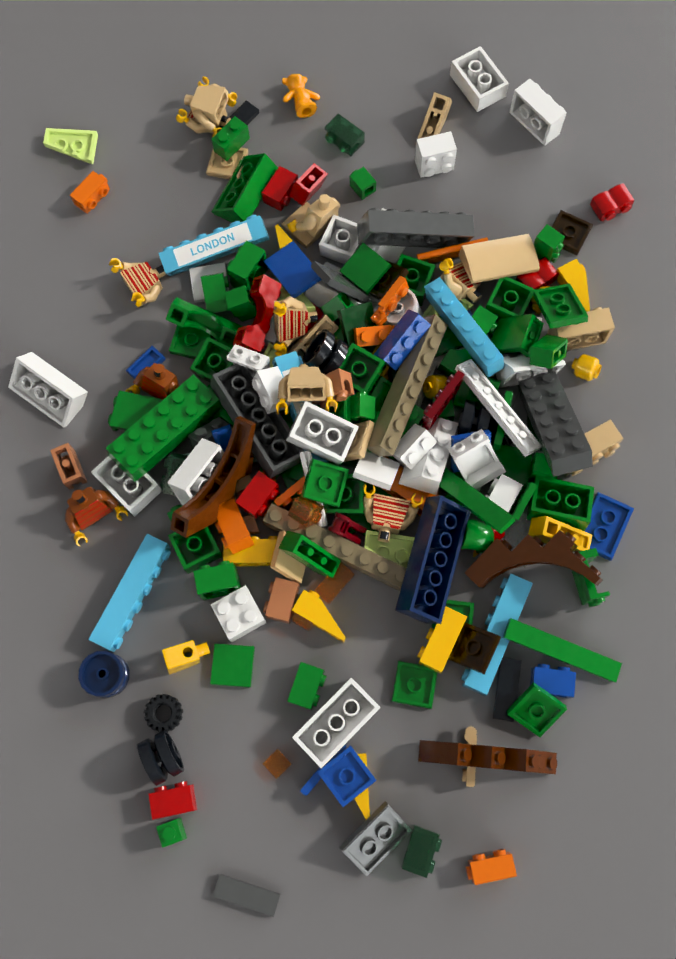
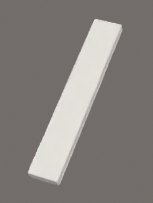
M472 359L456 366L455 370L465 374L463 378L465 383L525 457L542 447Z

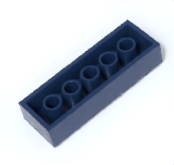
M441 495L426 497L395 611L426 624H441L470 514L468 509Z

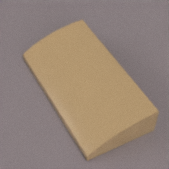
M529 234L462 245L459 252V258L472 284L537 272L540 269L536 250Z

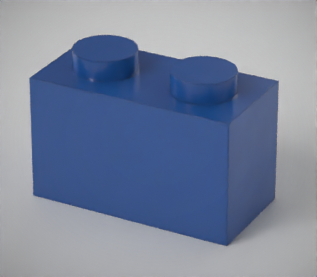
M537 664V667L531 668L530 685L534 682L552 696L574 697L576 672H571L568 667H558V670L550 669V665Z

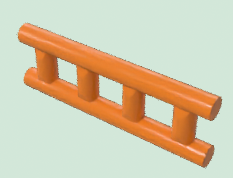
M485 237L416 254V257L431 264L441 262L447 258L459 257L462 245L488 241V238Z

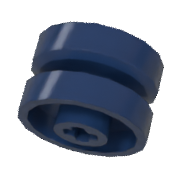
M96 651L82 661L78 679L81 687L87 693L102 698L114 697L126 688L129 681V668L120 656L107 651Z

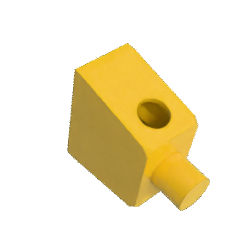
M194 640L163 649L162 653L170 675L199 664V657L210 654L207 642L195 646ZM186 652L192 653V656L185 657L184 654Z

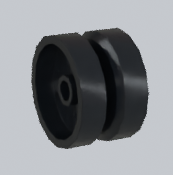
M324 329L309 344L303 356V364L309 367H319L320 372L326 375L342 365L349 346L341 339L335 340L334 334Z
M465 400L463 411L461 410L457 435L471 433V431L477 432L481 429L488 430L491 414L483 404L480 405L477 414L475 413L476 401Z
M166 730L155 734L154 742L148 738L137 744L143 767L150 780L156 786L167 780L168 773L174 777L184 772L180 753Z

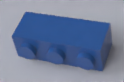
M408 309L374 355L384 360L388 367L396 371L430 328L431 324L420 314Z

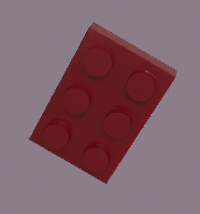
M458 370L455 375L451 374L444 389L438 391L433 404H429L423 412L422 427L427 429V431L431 429L460 389L465 375Z

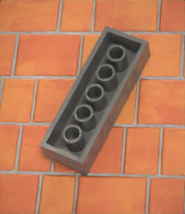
M371 208L367 210L357 223L358 245L364 243L377 246L444 248L469 242L474 237L473 215H466L463 212L449 214V212L432 213V211L415 212L414 210L397 211L396 209L380 210L379 208Z
M235 364L213 374L210 386L220 399L221 404L233 423L235 418L239 416L256 423L251 451L267 477L271 479L300 464V453L304 450L286 441L290 428L279 413L278 415L277 411L267 414L265 408L262 407L260 397L252 386V379L255 376L254 372L249 368Z
M556 372L518 381L521 401L538 442L542 445L541 449L553 477L593 467L592 449Z

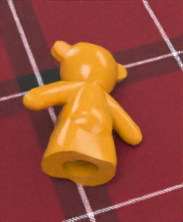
M291 74L287 78L282 79V83L289 90L284 95L283 102H288L294 98L297 116L299 118L311 117L317 110L315 102L311 99L319 100L320 96L313 91L304 89L307 82L306 77L300 74Z

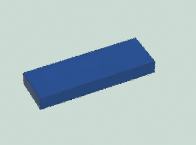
M344 745L324 766H326L329 762H331L334 758L341 754L347 748L346 745ZM319 767L300 790L305 796L320 781L321 777L317 772L322 768Z

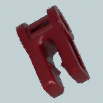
M335 512V519L327 530L360 545L361 539L357 535L349 533L348 528L350 527L351 530L365 533L367 528L352 521L349 517Z

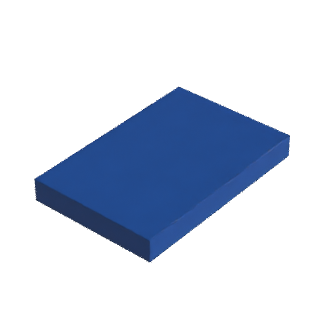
M294 241L264 260L267 268L293 298L298 297L322 280L311 268L312 262Z
M597 492L592 504L591 522L585 532L592 534L590 549L596 548L599 556L611 561L634 508Z

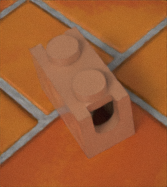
M338 368L326 374L332 381L333 400L337 402L345 401L347 397L354 395L350 372ZM327 398L323 401H312V404H320L321 408H325Z
M69 443L50 450L61 480L69 490L74 488L73 484L87 483L75 449ZM68 452V455L62 457L61 453Z
M278 577L275 578L274 582L271 581L268 593H271L269 601L265 602L263 612L267 616L266 618L290 624L293 613L292 608L295 605L300 588L299 583Z

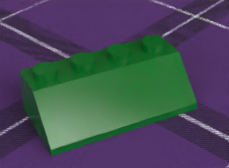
M265 153L243 156L211 212L231 223L247 220L246 218L251 216L259 206L262 192L278 167ZM241 166H243V168L241 169L240 178H237L236 175L238 174Z

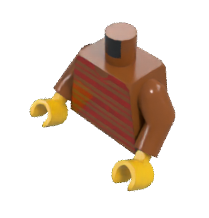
M153 363L151 367L147 366L139 371L133 381L134 385L127 388L125 392L132 391L134 394H139V387H141L143 391L151 396L164 399L178 388L179 384L177 376L165 369L164 365Z
M87 487L82 491L75 490L72 493V497L67 500L69 507L66 509L65 522L71 533L75 534V543L80 546L78 543L80 538H84L86 543L88 542L85 534L79 531L80 529H86L113 512V509L116 510V517L120 521H122L120 513L123 512L128 516V512L124 506H119V502L109 491L95 490L92 487Z

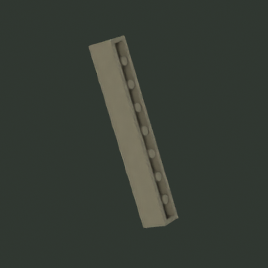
M436 314L423 317L431 326L399 366L374 425L367 449L378 457L394 456L448 325Z
M271 504L263 519L265 526L277 532L291 531L302 534L341 560V563L398 591L401 590L406 572L405 567L279 506Z

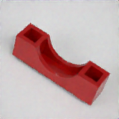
M265 274L254 277L249 295L256 304V318L251 325L238 328L233 346L236 344L258 353L261 352L265 345V336L270 329L271 317L274 315V301H277L281 295V283Z

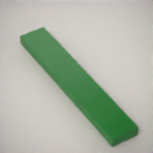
M447 468L444 469L439 489L498 533L502 534L516 521L514 516Z
M512 618L508 620L503 635L504 639L608 681L617 682L622 663Z

